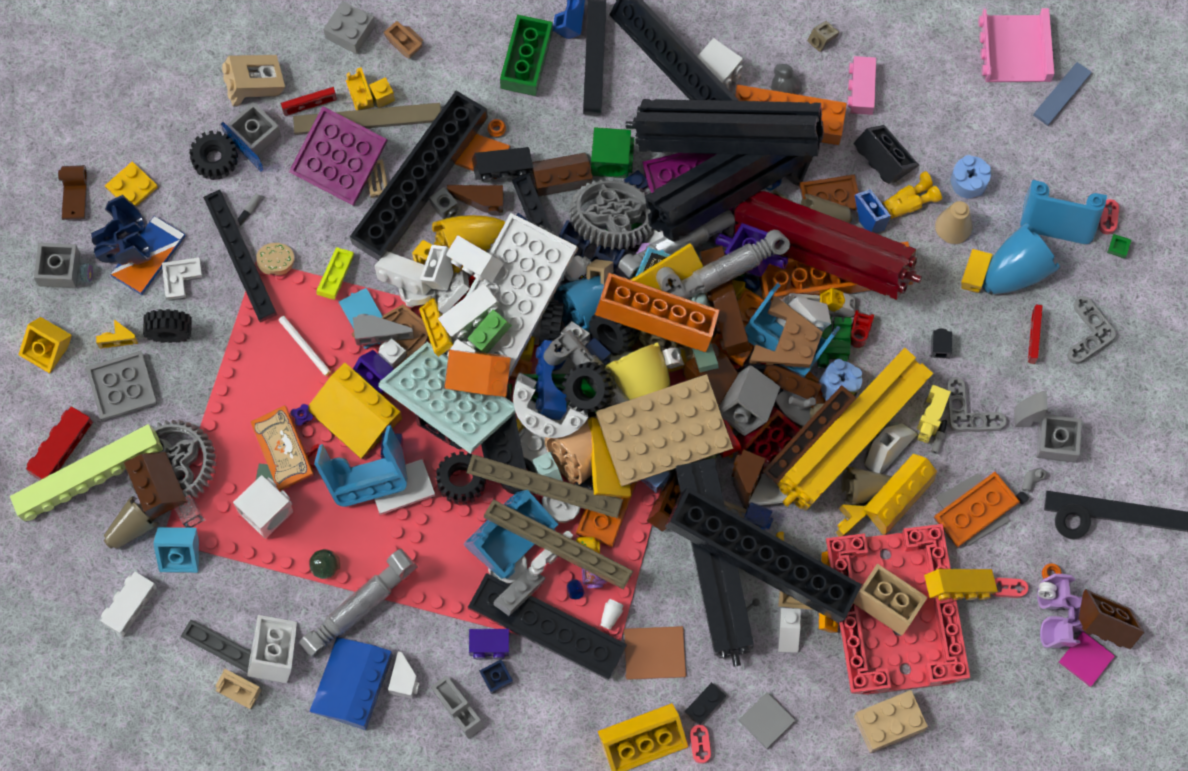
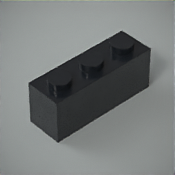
M529 147L478 152L472 157L475 180L508 179L516 175L520 177L528 173L530 174L533 169Z

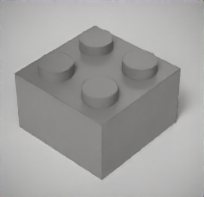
M342 1L323 29L325 39L357 55L375 27L374 16Z
M254 102L226 126L231 138L244 149L236 137L237 135L257 156L281 136L279 126Z
M38 243L34 279L38 286L76 288L81 254L76 244Z
M1045 414L1042 421L1039 422L1036 458L1076 462L1080 456L1082 419Z

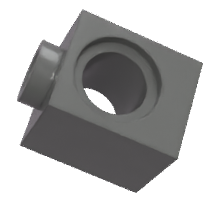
M445 187L429 197L431 206L442 219L454 217L457 214V210H459L458 203ZM443 203L450 204L448 207L441 206Z

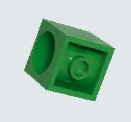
M594 127L591 156L592 176L627 178L628 173H632L635 137H631V130Z

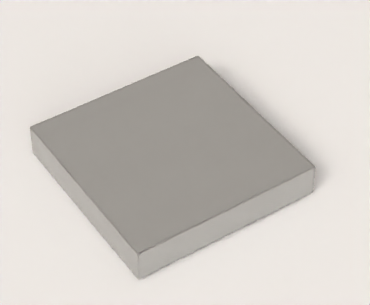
M767 692L738 720L766 749L795 722Z

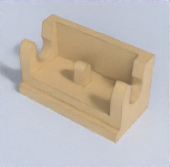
M227 669L223 670L215 686L217 688L216 692L250 710L262 691L259 686Z

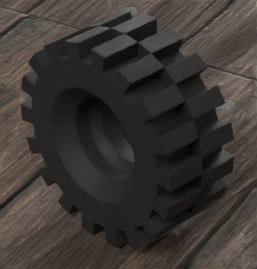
M209 131V135H206L204 132L202 133V138L198 136L195 138L196 143L192 142V149L189 150L192 165L199 175L202 174L203 178L206 179L209 176L211 180H215L217 176L218 179H223V174L227 177L230 175V170L234 171V165L238 163V153L233 140L224 133L222 136L221 131H217L216 134L213 131ZM213 150L219 151L221 158L218 161L210 162L207 159L209 152Z
M550 301L545 309L541 321L539 347L544 340L554 341L560 336L564 303Z
M158 309V311L152 310L151 313L147 312L144 314L143 335L148 340H153V342L160 341L161 343H179L181 341L185 342L191 337L192 317L183 311Z

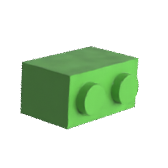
M492 309L467 339L483 353H489L512 325Z

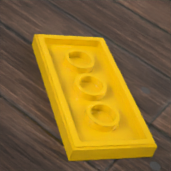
M689 243L631 280L661 290L656 279V274L661 268L670 267L682 281L692 276L693 272L699 270V268L701 269L703 265L693 246ZM668 279L669 286H673L671 281Z
M591 417L588 419V426L592 436L591 464L594 495L629 498L631 497L630 484L621 487L598 419Z

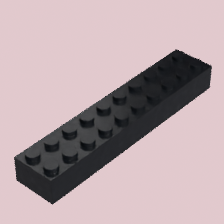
M457 90L453 93L350 235L352 245L378 261L387 251L392 252L426 205L429 197L433 195L487 120V108Z
M688 487L681 493L665 524L666 528L837 623L846 619L862 585Z

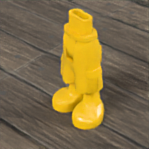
M927 171L920 174V182L915 187L908 185L900 189L885 202H882V205L891 215L890 219L917 211L922 208L924 203H936L942 200L940 190L937 186H933L932 179ZM926 191H927V193H925L924 195H922V196H920V197L917 195V194H920V193H922V192H926Z

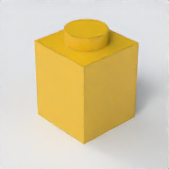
M386 77L369 84L370 93L378 108L395 101L394 92Z

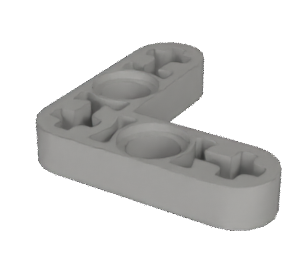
M1086 296L1078 297L1073 306L1076 313L1093 333L1072 346L1068 351V360L1073 364H1079L1111 343L1116 335L1111 324ZM1080 302H1081V303H1084V302H1085V303L1087 304L1086 307H1085V308H1084V307H1081V308H1080V307H1079ZM1089 317H1098L1099 323L1092 324ZM1109 331V338L1105 336L1100 341L1099 338L1103 335V333ZM1094 341L1096 348L1089 349L1086 342ZM1083 348L1084 352L1080 354L1079 358L1072 356L1074 352L1078 353Z
M952 377L948 381L947 390L951 391L948 398L949 424L952 430L955 432L1000 431L1004 428L1006 417L1002 413H967L964 381L959 377ZM954 382H957V385L961 386L958 388V395L951 396L955 394V388L951 386ZM959 400L962 403V408L955 409L952 406V402ZM986 417L989 418L988 421H994L995 417H997L1002 422L999 426H996L994 422H990L989 427H987ZM957 418L960 419V422H966L967 418H970L969 427H967L968 423H962L961 427H958L954 422H956ZM974 418H980L983 421V425L976 427L972 421Z

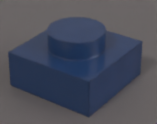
M639 170L624 179V183L629 182L632 186L636 185L637 189L642 188L644 190L648 187L646 178Z

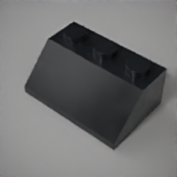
M885 125L866 128L853 143L858 153L868 160V164L873 169H876L880 174V178L888 184L897 182L919 166Z

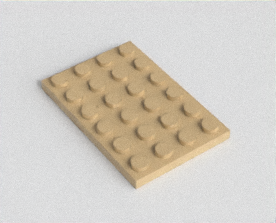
M707 374L595 412L621 487L675 469L677 465L693 463L733 449Z

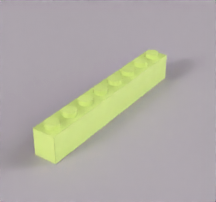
M147 424L11 495L10 499L18 517L25 522L33 520L37 515L52 510L54 506L68 502L75 495L87 492L89 488L104 483L106 479L112 476L120 475L126 469L124 462L140 454L158 453L163 450L156 431Z

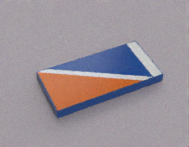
M153 216L140 234L150 248L151 260L140 265L132 262L126 265L118 263L110 274L111 277L140 295H143L160 272L162 263L169 260L186 237L184 233L156 216Z

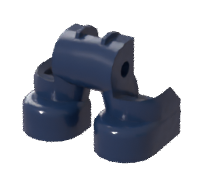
M124 195L108 201L105 210L113 217V220L108 222L105 227L91 233L92 243L95 245V257L104 263L117 261L121 265L131 262L140 265L151 260L150 248L145 239L138 233L145 229V222L139 209ZM124 232L130 234L124 239H119V236Z
M566 220L559 237L578 247L574 257L580 256L583 258L586 248L590 246V240H584L583 236H579L572 223ZM599 245L592 258H587L591 262L596 259L612 261L613 273H615L619 267L620 260L628 253L624 249L613 248L612 250L611 247L604 249V246Z

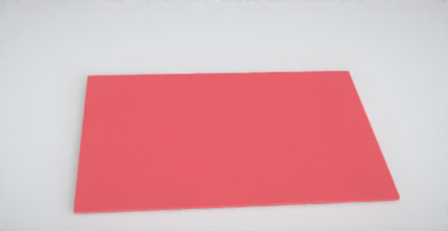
M256 261V269L278 315L260 323L245 291L199 428L204 431V434L208 435L209 440L213 443L212 446L215 448L216 459L214 461L217 466L212 467L215 469V473L210 474L213 480L207 481L209 487H203L204 493L200 491L197 493L199 498L192 497V503L187 500L185 506L180 505L178 508L172 509L166 527L197 528L199 551L353 592L358 591L374 575H379L389 567L387 559L395 551L402 549L418 567L394 587L391 594L384 600L494 629H506L468 609V605L485 574H489L488 567L464 546V543L487 521L484 518V514L493 499L504 504L514 494L508 493L503 489L501 483L486 479L484 491H481L479 498H474V502L471 503L469 500L466 505H463L462 502H459V505L454 504V501H447V498L441 495L437 485L436 471L439 468V463L441 461L444 462V457L446 456L452 457L451 453L455 452L456 455H459V451L464 452V455H467L469 452L465 449L459 450L418 426L415 413L386 392L381 395L401 412L402 420L393 428V431L403 449L405 465L423 459L435 492L434 497L383 515L379 514L374 499L343 507L335 503L317 468H312L315 475L283 490L290 497L293 513L266 539L238 513L233 502L255 482L259 463L267 464L251 421L284 405L287 406L289 413L292 409L301 407L302 404L309 406L331 375L344 362L353 369L360 356L372 350L379 355V348L384 343L375 344L366 350L363 345H356L355 338L352 337L354 329L339 304V301L351 296V293L355 294L367 287L342 282L335 300L317 295V288L323 276L296 269H291L282 275L272 273L269 275L259 269ZM367 288L382 316L402 304L406 306V303L401 300L399 295ZM423 305L408 307L422 319L419 308ZM282 316L287 318L329 368L331 373L328 376H324L279 322ZM535 344L530 362H532L530 374H536V366L538 364L536 350L539 345ZM683 369L669 372L668 370L670 386L688 381L683 376ZM508 379V384H512L511 398L513 403L516 380ZM291 416L306 453L310 452L314 445L323 444L330 459L344 458L351 467L385 458L383 454L384 438L361 460L314 416L311 421L301 426H297L295 418ZM479 445L471 454L484 457L482 446ZM201 447L199 448L196 461L188 466L194 474V481L198 477L203 465L204 457ZM458 470L451 475L450 482L455 486H465L471 482L473 476L468 474L466 470ZM561 474L564 482L571 483ZM641 480L637 481L613 548L600 543L601 555L633 571L624 590L610 582L603 584L604 587L588 588V585H584L582 582V568L558 556L553 563L545 565L541 573L545 577V581L531 596L621 641L652 524L647 522V519L662 488L655 493ZM530 492L542 505L543 496ZM580 508L578 515L573 520L566 523H558L559 525L554 528L556 532L564 534L566 531H569L573 534L572 540L574 541L581 537L576 535V531L585 508ZM534 544L524 554L527 569L531 567L532 561L545 550L544 548ZM609 599L624 605L622 614L611 630L600 626L605 603H608Z

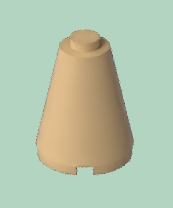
M957 201L939 214L935 222L937 235L950 244L963 243L969 238L973 229L969 206L962 201Z

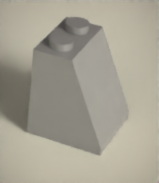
M748 366L739 372L719 405L722 419L726 420L730 426L742 435H747L768 421L780 386L753 366Z

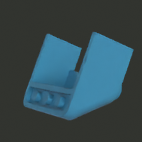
M779 283L769 292L745 327L748 341L752 345H758L774 352L784 327L775 321L777 317L767 313L772 303V297L781 286ZM837 326L827 340L823 337L820 338L809 368L785 366V364L780 365L805 376L837 334L840 327Z
M391 425L387 426L383 441V454L385 458L351 467L344 458L330 459L323 444L319 445L314 464L337 505L346 507L401 492L406 488L408 478L403 449Z

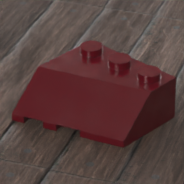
M773 405L766 423L745 436L741 433L736 436L741 446V450L738 453L742 455L743 450L765 458L764 470L800 429Z

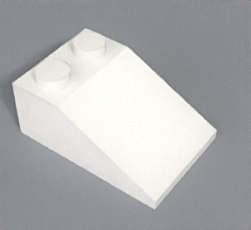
M262 615L257 616L247 676L287 683L292 668L297 622Z

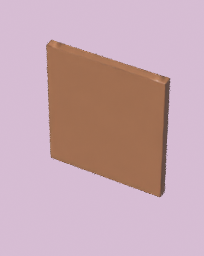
M683 626L624 629L625 644H627L625 649L626 680L686 677Z

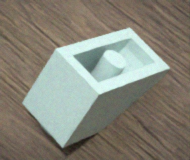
M550 452L532 460L537 474L563 481Z

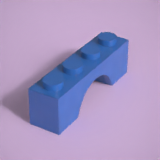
M567 0L565 11L554 15L552 31L566 39L580 36L585 0Z
M544 340L536 350V358H538L536 375H538L536 392H538V398L535 408L538 410V413L549 419L561 420L566 413V394H563V392L556 388L551 374L553 371L560 370L566 360L556 366L549 365L544 360V352L552 341Z

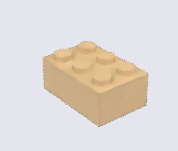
M877 564L859 590L853 603L902 636L928 597Z
M911 690L860 710L854 715L870 753L924 732L928 727Z

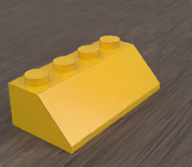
M912 454L863 508L883 535L888 534L931 486L936 478V469L926 457Z
M673 703L597 731L611 771H627L688 748L681 720Z

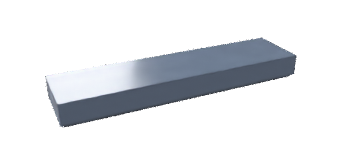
M1076 62L1035 111L1033 116L1049 126L1092 72Z

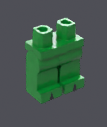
M830 317L831 324L822 331L821 337L826 340L832 333V317ZM834 317L833 331L837 326L840 329L818 358V368L828 367L829 359H841L846 362L849 360L852 318Z

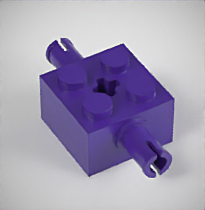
M742 223L733 238L720 233L716 239V245L727 248L724 254L728 255V253L730 254L747 244L756 245V242L764 240L768 232ZM771 254L770 257L767 256V259H763L760 265L747 272L762 277L769 264L785 269L788 264V258L778 254Z

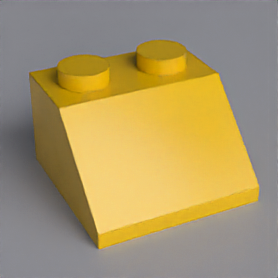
M39 317L27 325L18 355L50 374L68 349L72 335L46 319Z

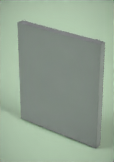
M979 473L974 474V476L938 495L936 499L944 509L983 481ZM1006 514L1002 515L965 542V544L970 546L973 542L997 528L1008 524L1010 520Z

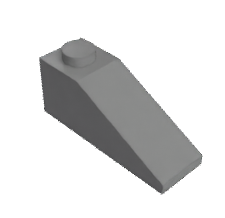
M360 314L357 317H353L356 345L388 342L391 338L394 341L414 338L413 330L410 327L368 314Z

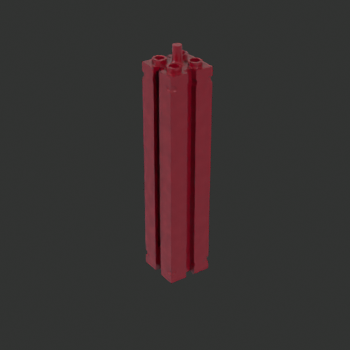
M760 191L742 201L735 209V221L738 222L735 225V234L742 223L768 233L772 230H779L790 243L787 252L781 255L885 296L889 295L890 298L895 300L906 292L910 281L920 283L922 280V276L917 275L915 271L917 263L915 248L906 247L905 244L772 193Z

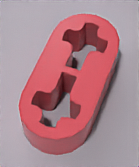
M1112 199L1106 200L1099 222L1100 231L1106 235L1112 234L1116 230L1118 223L1119 205ZM1108 205H1112L1111 215L1108 214ZM1107 219H1110V229H1107L1105 225Z
M995 579L996 585L1000 583L1002 587H1007V589L993 593L994 596L1022 598L1028 592V584L1022 579ZM1017 584H1020V587L1024 588V590L1017 593V590L1011 589V587H1016Z
M696 725L690 732L692 756L695 762L704 764L709 761L711 756L709 734L705 726ZM697 729H700L701 733H705L702 736L701 743H698V737L693 735L697 732ZM699 746L703 747V752H707L703 760L700 759V756H696L699 753Z

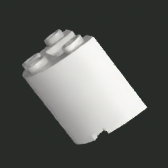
M521 373L518 374L513 403L519 420L528 430L542 437L560 438L572 434L586 422L588 413L576 411L577 407L572 408L569 406L571 402H569L566 413L561 420L549 419L538 413V410L535 408L536 403L530 400L535 392L534 386L537 381Z

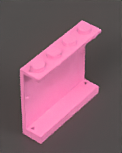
M1042 8L1039 15L988 16L986 9H983L982 15L978 19V26L982 27L979 41L983 43L980 57L981 60H984L982 76H985V82H1051L1054 76L1049 8Z

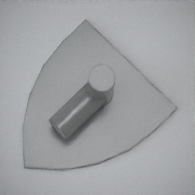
M786 390L777 395L775 400L783 414L800 426H804L810 420V408L816 404V400L813 397L805 399Z

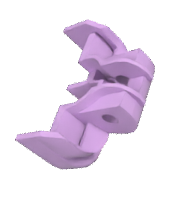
M1053 574L1040 582H1049L1057 586L1054 599H1043L1038 596L1037 592L1038 603L1042 609H1059L1061 607L1068 609V618L1050 616L1043 620L1040 628V639L1045 648L1073 647L1081 643L1080 640L1073 639V632L1085 631L1082 629L1083 626L1078 619L1082 597L1070 595L1069 584L1076 580L1072 575Z

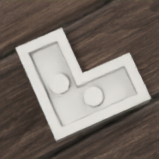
M199 257L162 263L166 300L186 298L184 280L202 278L201 260Z

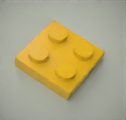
M133 161L104 185L115 198L124 195L136 207L158 188L157 184Z

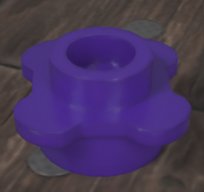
M302 404L301 407L292 409L290 412L291 416L295 418L297 426L306 424L313 419V415L309 413L308 405Z

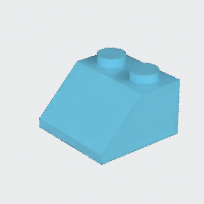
M158 527L153 545L159 572L198 573L199 538L197 528Z

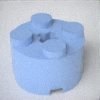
M966 155L956 163L950 179L955 193L967 199L982 195L991 177L990 166L983 159L971 155Z
M836 359L829 364L819 379V382L822 383L820 389L823 393V398L827 401L841 385L855 396L862 385L861 369L841 359Z

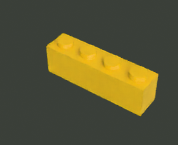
M937 569L924 575L929 597L938 598L939 601L950 598L953 601L963 598L966 600L976 598L986 600L991 598V594L998 592L992 569Z

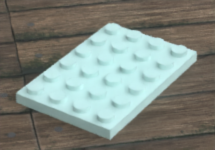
M426 342L382 379L378 387L471 454L516 413L514 403L503 396L445 389L448 356L443 353L438 357L434 353L432 345Z

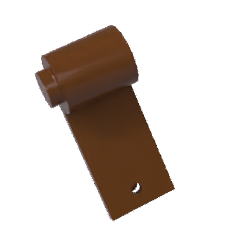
M62 166L61 170H58V179L62 181L64 186L62 220L85 219L86 166Z

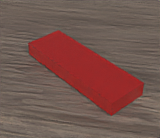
M330 87L282 102L281 107L284 116H288L336 101L337 97L334 87Z
M1038 304L1032 310L1028 363L1030 364L1036 363L1039 353L1043 305Z

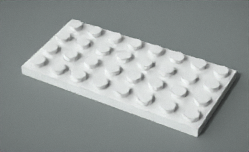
M510 213L489 252L490 255L504 263L492 283L486 279L482 282L475 278L466 295L467 297L484 283L502 304L498 307L499 310L497 312L512 326L488 354L507 355L511 358L508 379L578 250L577 246ZM473 326L468 330V334L458 340L466 344L469 341L467 338L477 327ZM451 337L452 343L454 344L456 340ZM476 349L477 352L483 353L480 349Z

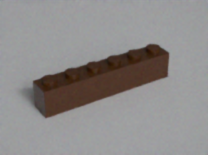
M719 246L700 252L702 257L700 261L704 267L709 263L717 261V259L719 260V258L725 256L723 247ZM731 279L707 292L709 301L714 303L712 308L720 310L716 329L718 334H722L723 339H719L722 350L727 351L728 357L751 350Z
M841 385L762 472L775 484H778L785 474L857 398Z

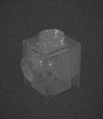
M191 495L185 497L187 502L176 507L175 510L182 524L186 528H192L203 522L205 518L196 501Z

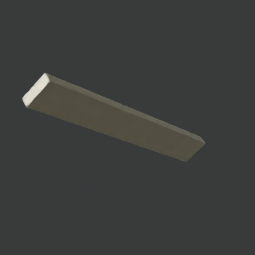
M440 103L335 113L368 129L432 123L440 113L441 105ZM318 114L293 116L294 134H308Z
M472 454L467 470L468 474L518 489L528 490L538 495L618 518L623 499L617 497L594 495V490Z
M494 499L484 514L485 519L623 590L633 574V571Z

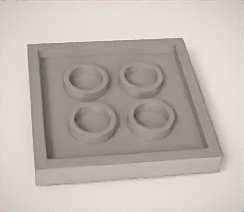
M142 351L86 367L101 421L157 405Z

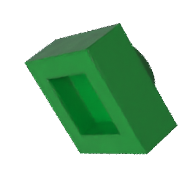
M1113 234L1107 253L1125 259L1131 239Z

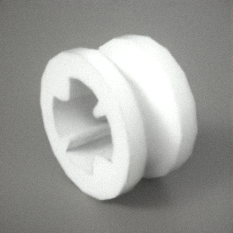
M1049 582L1039 584V597L1043 599H1054L1056 597L1057 586Z

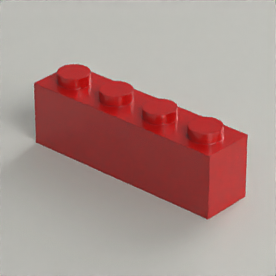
M72 406L65 410L61 415L58 425L51 429L50 436L40 444L35 457L29 459L26 468L28 473L38 480H42L59 471L93 424L91 418Z

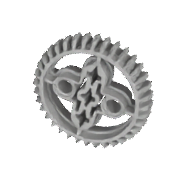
M608 178L606 181L600 179L596 182L593 180L591 184L587 183L586 186H581V189L577 190L572 198V202H570L569 217L572 226L579 233V236H583L584 240H590V244L596 243L597 247L602 245L604 249L611 247L612 250L613 248L620 250L622 247L628 249L629 246L634 248L636 244L640 245L642 242H646L647 238L652 235V230H654L649 226L648 214L650 210L647 209L645 201L647 192H643L642 188L637 189L636 185L632 186L629 182L623 183L622 180L618 182L615 178L613 181H609ZM596 198V204L590 205L586 212H581V207L587 201ZM641 216H645V223L637 229L631 230L630 224L636 223Z
M165 420L164 425L158 422L156 428L154 426L151 427L156 431L160 443L164 447L162 452H166L170 462L173 463L172 467L178 481L182 475H186L183 480L179 481L181 489H183L186 500L192 503V497L199 498L197 493L199 491L204 493L203 487H209L207 481L213 480L210 474L215 473V469L212 467L217 466L214 461L216 455L214 453L215 448L212 446L213 443L209 440L208 435L204 434L202 429H198L196 425H192L190 422L184 423V421L180 420L177 423L176 420H172L170 424ZM181 433L191 436L194 440H182L172 446L167 440L160 438L169 434ZM201 447L204 457L203 465L198 477L194 481V474L188 466L196 461L199 448ZM128 474L127 479L130 481L129 484H130V486H131L132 488H134V486H133V484H132V481H131V479H130V477H129V474Z

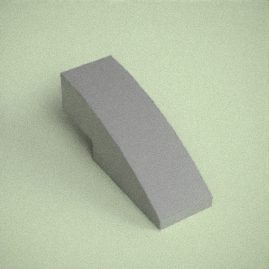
M1047 391L1036 393L1016 405L1014 408L1015 427H1030L1033 422L1042 421L1048 410Z
M447 675L431 686L437 698L468 739L484 728L480 718Z

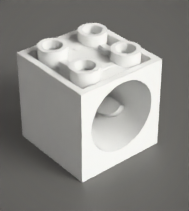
M715 38L697 56L729 91L731 90L730 86L733 83L737 84L742 77L743 58Z
M261 475L233 503L238 513L266 539L293 513L290 497L283 490L279 492L276 488L277 485L269 477L265 479Z

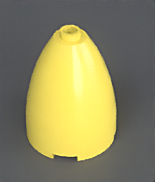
M658 342L606 365V369H610L612 372L610 373L611 377H615L614 381L630 400L670 387L668 368Z

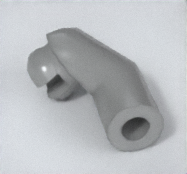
M1036 468L1027 472L1021 490L1031 492L1033 483L1044 479L1046 471Z

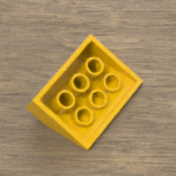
M345 362L331 375L308 406L309 413L361 460L384 438L387 426L391 425L393 429L402 420L401 412Z

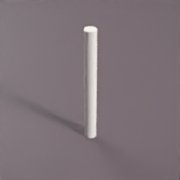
M282 316L279 322L324 376H328L331 373L329 368L287 318Z

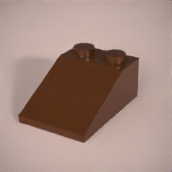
M713 343L712 347L718 362V368L699 372L695 357L684 363L683 376L687 380H691L707 374L719 407L738 373L728 357Z

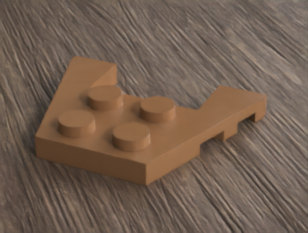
M774 296L767 314L786 320L775 352L755 345L749 363L756 364L760 362L766 363V365L785 364V366L809 368L823 332L778 297Z
M404 304L382 316L383 319L410 327L413 330V339L395 341L406 350L407 355L399 365L428 341L429 336L423 320Z

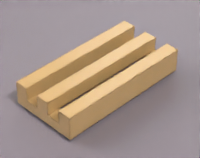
M378 160L376 165H380L382 179L385 188L387 186V180L383 160ZM376 165L373 170L377 191L373 192L371 175L368 179L371 198L379 197L383 191L380 188Z

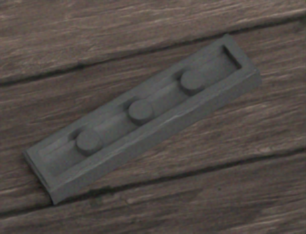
M190 619L181 634V638L248 673L251 651Z

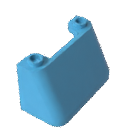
M1032 180L1025 195L1020 226L1027 223L1030 225L1031 229L1029 231L1032 233L1035 232L1038 235L1080 244H1089L1095 237L1106 204L1107 195L1093 193L1087 198L1086 205L1050 198L1048 185L1041 181Z
M528 490L515 493L503 504L556 531L554 528L559 525ZM489 520L464 543V546L501 579H508L514 574L515 563L534 545V543Z

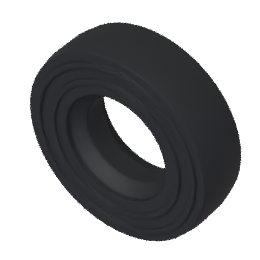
M1067 504L1057 512L1055 526L1062 536L1068 539H1078L1089 531L1091 518L1084 507L1078 504ZM1070 514H1077L1080 518V525L1076 529H1070L1066 526L1065 520Z

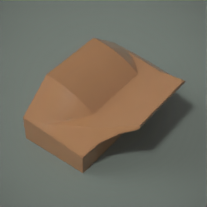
M398 21L384 31V36L406 58L410 59L422 47L423 39L409 26H403Z

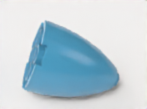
M1025 223L1016 230L992 257L982 286L987 293L1003 294L1017 291L1038 283L1060 269V265L1053 262L1055 256L1041 237L1035 232L1029 231L1031 229L1029 224Z
M601 275L594 276L591 279L582 278L557 287L554 299L558 300V303H564L562 321L565 326L574 322L589 332V321L596 312L604 285L601 284Z

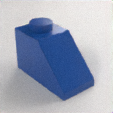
M869 189L855 194L859 222L864 229L874 233L884 231L891 215L873 191Z

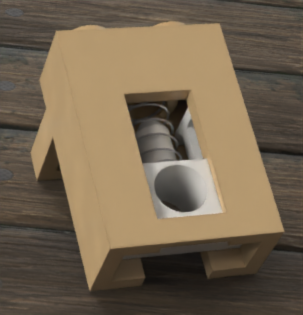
M277 55L228 56L222 65L223 79L226 83L228 98L231 99L232 106H239L245 97L278 96L285 88Z

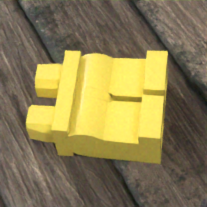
M932 385L926 402L930 403V406L927 407L918 424L917 430H920L917 440L928 443L931 435L935 436L951 391Z

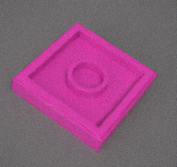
M1082 631L1076 639L1080 640L1081 643L1070 647L1058 663L1091 687L1115 656Z

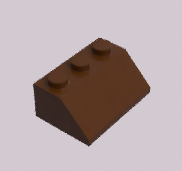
M585 152L532 162L533 176L539 196L581 189V186H586L587 183L591 184L593 182L589 160Z
M743 450L742 455L738 454L735 459L731 477H734L733 485L743 508L747 509L762 476L765 458Z
M166 452L140 454L124 462L143 511L151 519L187 502Z
M1087 589L1084 590L1078 618L1083 626L1082 629L1087 634H1094L1104 641H1111L1118 647L1123 646L1131 649L1145 633L1131 608Z

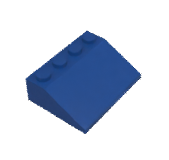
M337 637L309 712L366 731L393 657L392 652L371 644Z

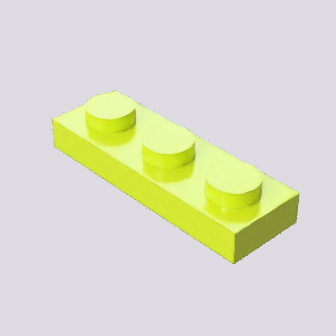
M338 247L335 248L317 288V295L335 300L354 258V252Z

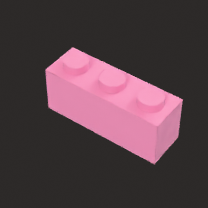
M854 56L853 63H849V74H852V80L849 79L848 90L851 91V96H848L847 107H851L850 113L873 115L876 58Z

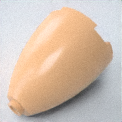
M597 416L588 417L586 422L570 435L560 438L545 437L547 452H552L559 472L571 483L576 481L580 485L592 476V436L588 426V419L591 417L597 418Z

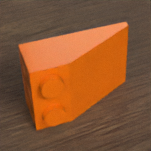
M449 349L444 388L506 397L511 358L507 355Z

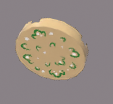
M269 243L261 247L257 253V266L265 274L282 275L293 267L294 253L285 244Z

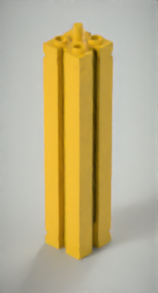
M904 347L780 480L777 486L787 496L783 500V504L789 507L794 501L798 508L807 511L932 376L933 372L923 363L919 364L915 360L916 357Z

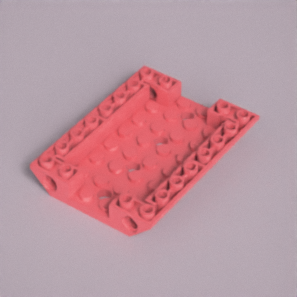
M943 524L904 528L902 533L865 537L864 533L826 538L830 567L862 584L861 587L876 565L879 564L928 597L902 636L895 635L891 628L854 603L852 604L846 619L839 622L852 694L869 695L948 685L970 678L957 601H953L952 598L939 601L938 598H930L924 575L937 569H951ZM888 550L891 557L887 560L882 559L880 552ZM903 664L908 665L911 669V672L907 675L900 672V666Z

